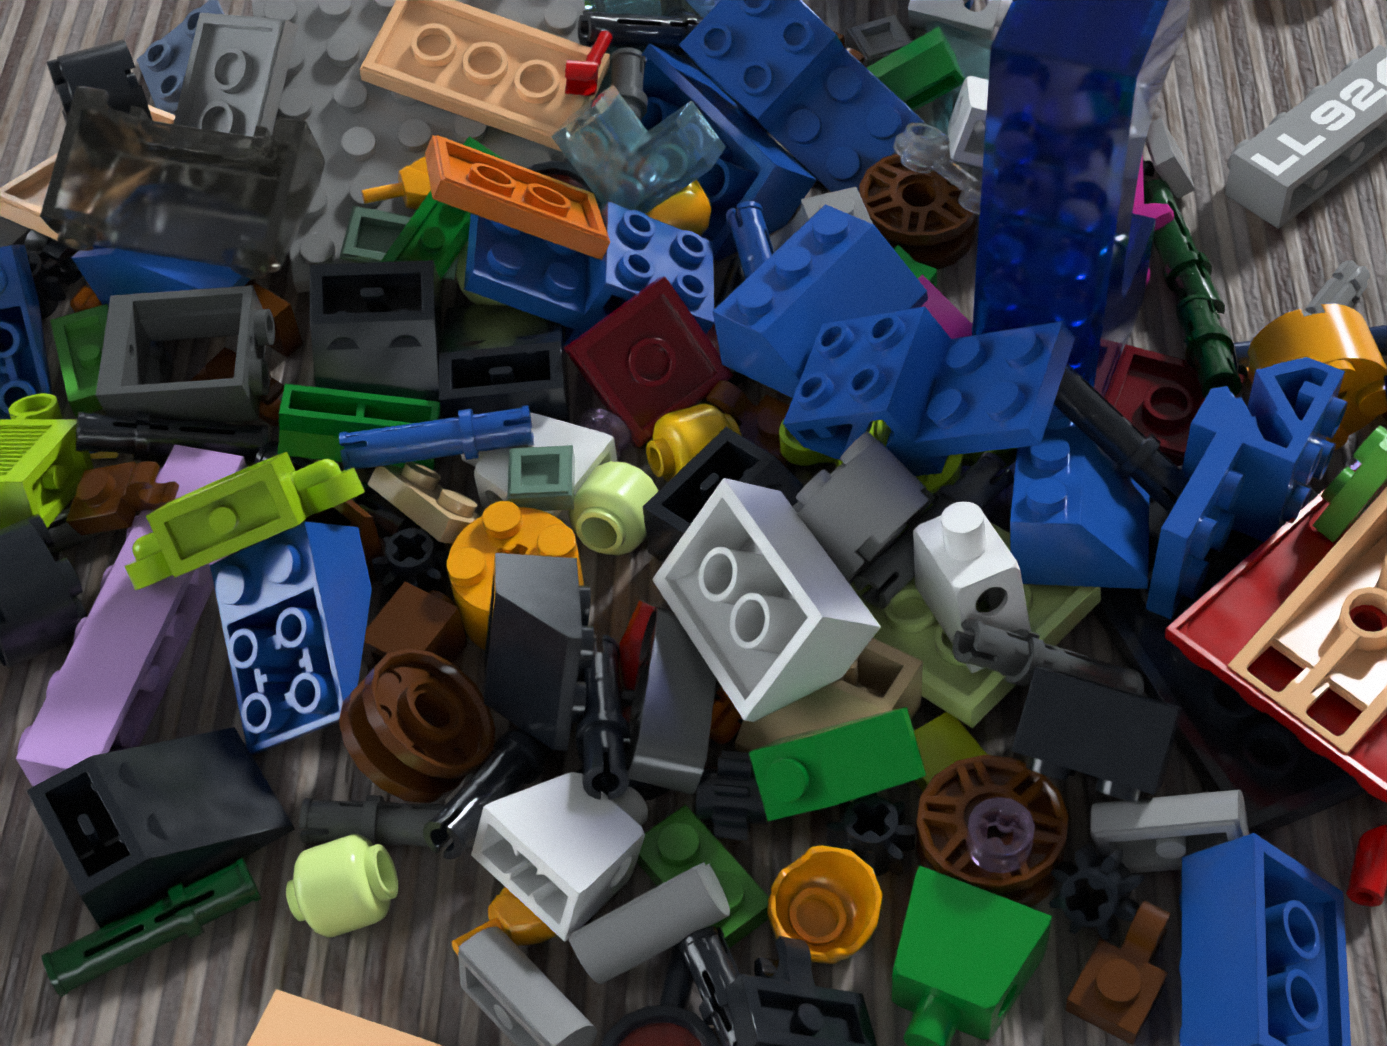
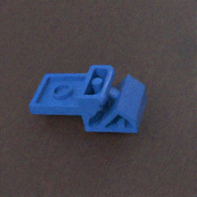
M720 0L679 45L719 87L739 102L738 106L786 149L830 192L857 187L859 191V185L867 169L884 157L903 152L927 127L925 122L843 46L837 34L800 0Z
M608 201L601 212V216L610 239V244L603 259L600 260L471 213L464 290L566 326V346L662 276L668 279L705 334L715 323L713 317V242L702 238L692 231L681 230L650 218L640 211L629 210Z
M925 306L822 324L819 334L815 339V344L799 384L796 387L783 425L803 447L840 460L843 453L862 434L870 431L873 421L883 420L891 429L886 444L887 449L914 476L942 473L948 455L1040 445L1075 337L1063 322L951 339Z
M1308 357L1257 369L1248 406L1245 405L1242 397L1235 398L1228 386L1212 388L1191 422L1182 471L1190 479L1161 528L1146 604L1147 610L1171 619L1183 596L1194 600L1202 587L1209 569V562L1204 561L1210 548L1221 552L1232 529L1265 542L1285 522H1288L1292 517L1297 519L1300 510L1307 505L1311 494V489L1305 487V485L1310 482L1312 477L1318 480L1322 479L1335 450L1336 444L1326 441V437L1331 439L1334 437L1347 408L1348 402L1338 398L1345 371Z

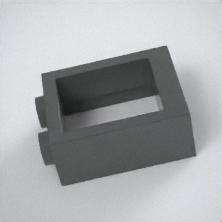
M253 285L110 296L96 397L105 413L111 416H135L136 411L149 412L150 418H164L167 420L206 422L259 420L261 395H268L270 389V373L267 361L265 360L266 345H273L275 339L272 312L270 309L262 308ZM238 335L234 378L145 384L151 341Z

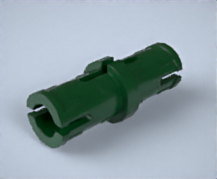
M1204 294L1187 296L1177 305L1176 316L1185 335L1182 349L1187 363L1196 369L1202 395L1206 398L1212 388L1228 386L1230 392L1235 397L1241 390L1242 382L1232 360L1234 345L1230 333L1220 326L1216 307L1211 298L1207 300Z

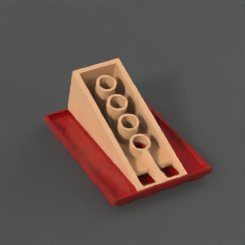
M1357 460L1350 468L1356 472L1362 464ZM1387 486L1367 510L1334 543L1312 526L1329 505L1321 497V494L1324 492L1323 490L1300 510L1297 519L1292 517L1166 628L1165 638L1177 646L1192 663L1211 671L1235 689L1250 706L1269 714L1296 734L1298 739L1308 749L1318 755L1327 757L1354 777L1359 785L1369 794L1387 803Z

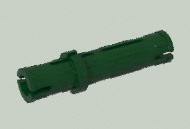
M1156 179L1145 182L1144 204H1168L1174 211V219L1171 222L1149 233L1164 263L1163 278L1166 285L1171 291L1178 294L1180 301L1193 294H1204L1207 300L1211 298L1214 301L1216 313L1224 314L1225 305L1212 283V266L1207 256L1197 250L1184 218L1174 201L1175 199L1169 185L1163 180Z
M243 858L187 887H184L182 882H179L167 888L169 896L117 921L111 922L103 928L60 949L41 955L47 976L57 994L62 997L68 994V991L119 966L125 965L182 935L187 934L192 939L205 932L203 925L252 901L256 902L262 899Z

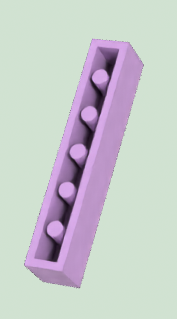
M174 445L165 465L160 467L155 482L167 483L175 481L180 486L175 498L177 499L200 487L247 467L244 456ZM143 510L139 516L134 517L132 526L127 528L126 542L114 565L109 566L103 574L100 593L88 617L82 618L77 625L74 634V644L61 670L56 671L50 678L45 702L33 725L28 726L20 738L16 760L32 787L90 756L140 746L214 588L210 565L229 555L174 578L171 575L154 584L135 590L124 566L136 560L132 551L134 542L138 538L153 532L146 515L155 510Z

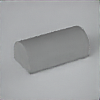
M1240 789L1138 799V802L1124 800L1094 803L1091 810V835L1099 856H1110L1118 848L1124 850L1121 862L1128 868L1130 874L1182 869V857L1250 834L1245 801Z
M703 862L571 933L572 937L568 940L588 975L596 983L602 985L680 943L685 937L695 931L710 927L730 915V908L724 890L710 863L705 865Z
M499 927L486 928L458 946L461 988L515 1046H592L597 1036V1029Z

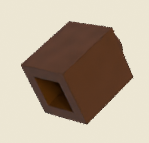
M404 582L366 628L363 655L369 673L387 653L405 648L429 651L454 663L468 645L459 608L449 597L439 591L430 590L427 593Z

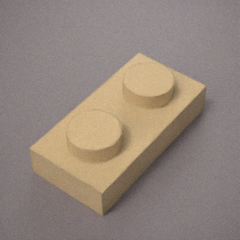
M406 462L404 468L392 465L375 467L368 482L372 489L439 542L453 544L465 527L481 517L475 513L477 504L472 499L456 491L444 489L438 484L441 478L438 473L415 462Z

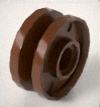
M903 151L884 157L867 169L859 185V194L872 223L892 248L899 245L916 262L936 269L953 265L969 252L976 237V215L979 210L980 197L978 182L967 167L957 161H953L949 156L930 151Z
M411 648L387 653L343 701L339 718L344 746L358 769L380 789L404 801L427 804L448 797L468 774L473 773L493 750L496 730L490 707L484 704V696L466 674L455 664L432 652Z
M981 755L958 760L934 775L920 796L916 822L917 840L915 855L919 866L1031 908L1049 896L1058 881L1051 872L1064 860L1069 815L1060 791L1045 775L1027 769L1025 763L1015 758ZM983 832H996L1004 837L998 839H988L978 834Z

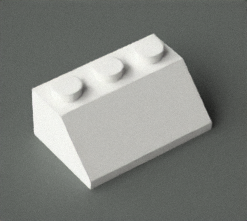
M726 478L722 479L652 579L744 721L755 722L841 679L881 628L781 491Z

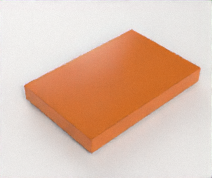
M432 135L425 152L432 199L591 257L603 259L610 244V239L594 193L439 135Z

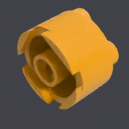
M1334 303L1321 304L1325 311L1324 313L1304 317L1300 308L1270 322L1250 343L1247 352L1250 363L1246 369L1251 384H1253L1257 369L1304 357L1345 371L1338 398L1348 402L1347 408L1332 439L1326 437V441L1336 444L1335 450H1337L1347 442L1349 435L1365 427L1378 415L1387 412V366L1363 316L1351 307Z
M498 501L489 505L484 510L482 516L465 527L455 539L447 559V571L464 629L469 638L480 648L485 650L495 553L577 558L579 585L584 586L576 536L573 530L557 517L542 510L518 507L513 502Z

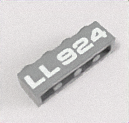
M1379 44L1359 60H1351L1339 75L1324 86L1318 85L1313 88L1305 100L1289 112L1279 113L1262 132L1251 140L1245 139L1234 148L1227 162V167L1230 170L1225 195L1279 229L1387 146V48Z

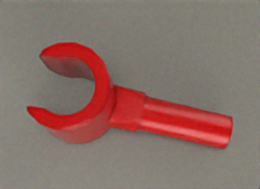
M608 31L600 32L586 57V61L567 59L565 94L594 96L596 94L598 71L601 60L613 39L611 33Z

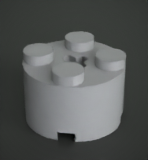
M868 431L862 434L840 457L843 463L831 474L823 469L814 476L797 494L796 499L798 502L793 506L797 515L803 520L849 584L854 581V577L858 573L864 571L895 541L907 524L910 526L935 500V497L926 489V486Z

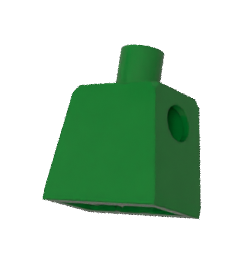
M919 866L915 874L892 974V1001L897 1006L914 1012L903 1036L904 1042L908 1046H950L956 1030L981 1040L992 1038L1045 955L1052 916Z

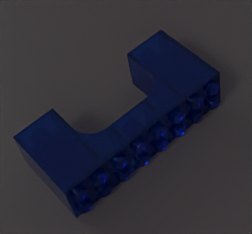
M1013 0L991 45L972 336L1063 322L1075 337L1067 363L1105 397L1143 303L1156 219L1133 214L1136 185L1152 115L1187 26L1191 0Z

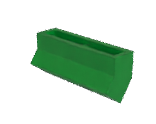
M940 27L933 29L867 67L870 72L913 111L959 87L965 80L955 53Z
M285 384L279 410L278 454L287 452L289 456L319 460L331 459L336 462H342L340 450H343L344 446H341L339 443L340 432L346 431L350 433L439 420L440 402ZM436 458L413 462L434 470ZM406 463L393 464L392 466L404 468Z

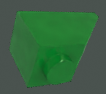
M907 707L783 737L749 751L768 821L835 806L926 776Z

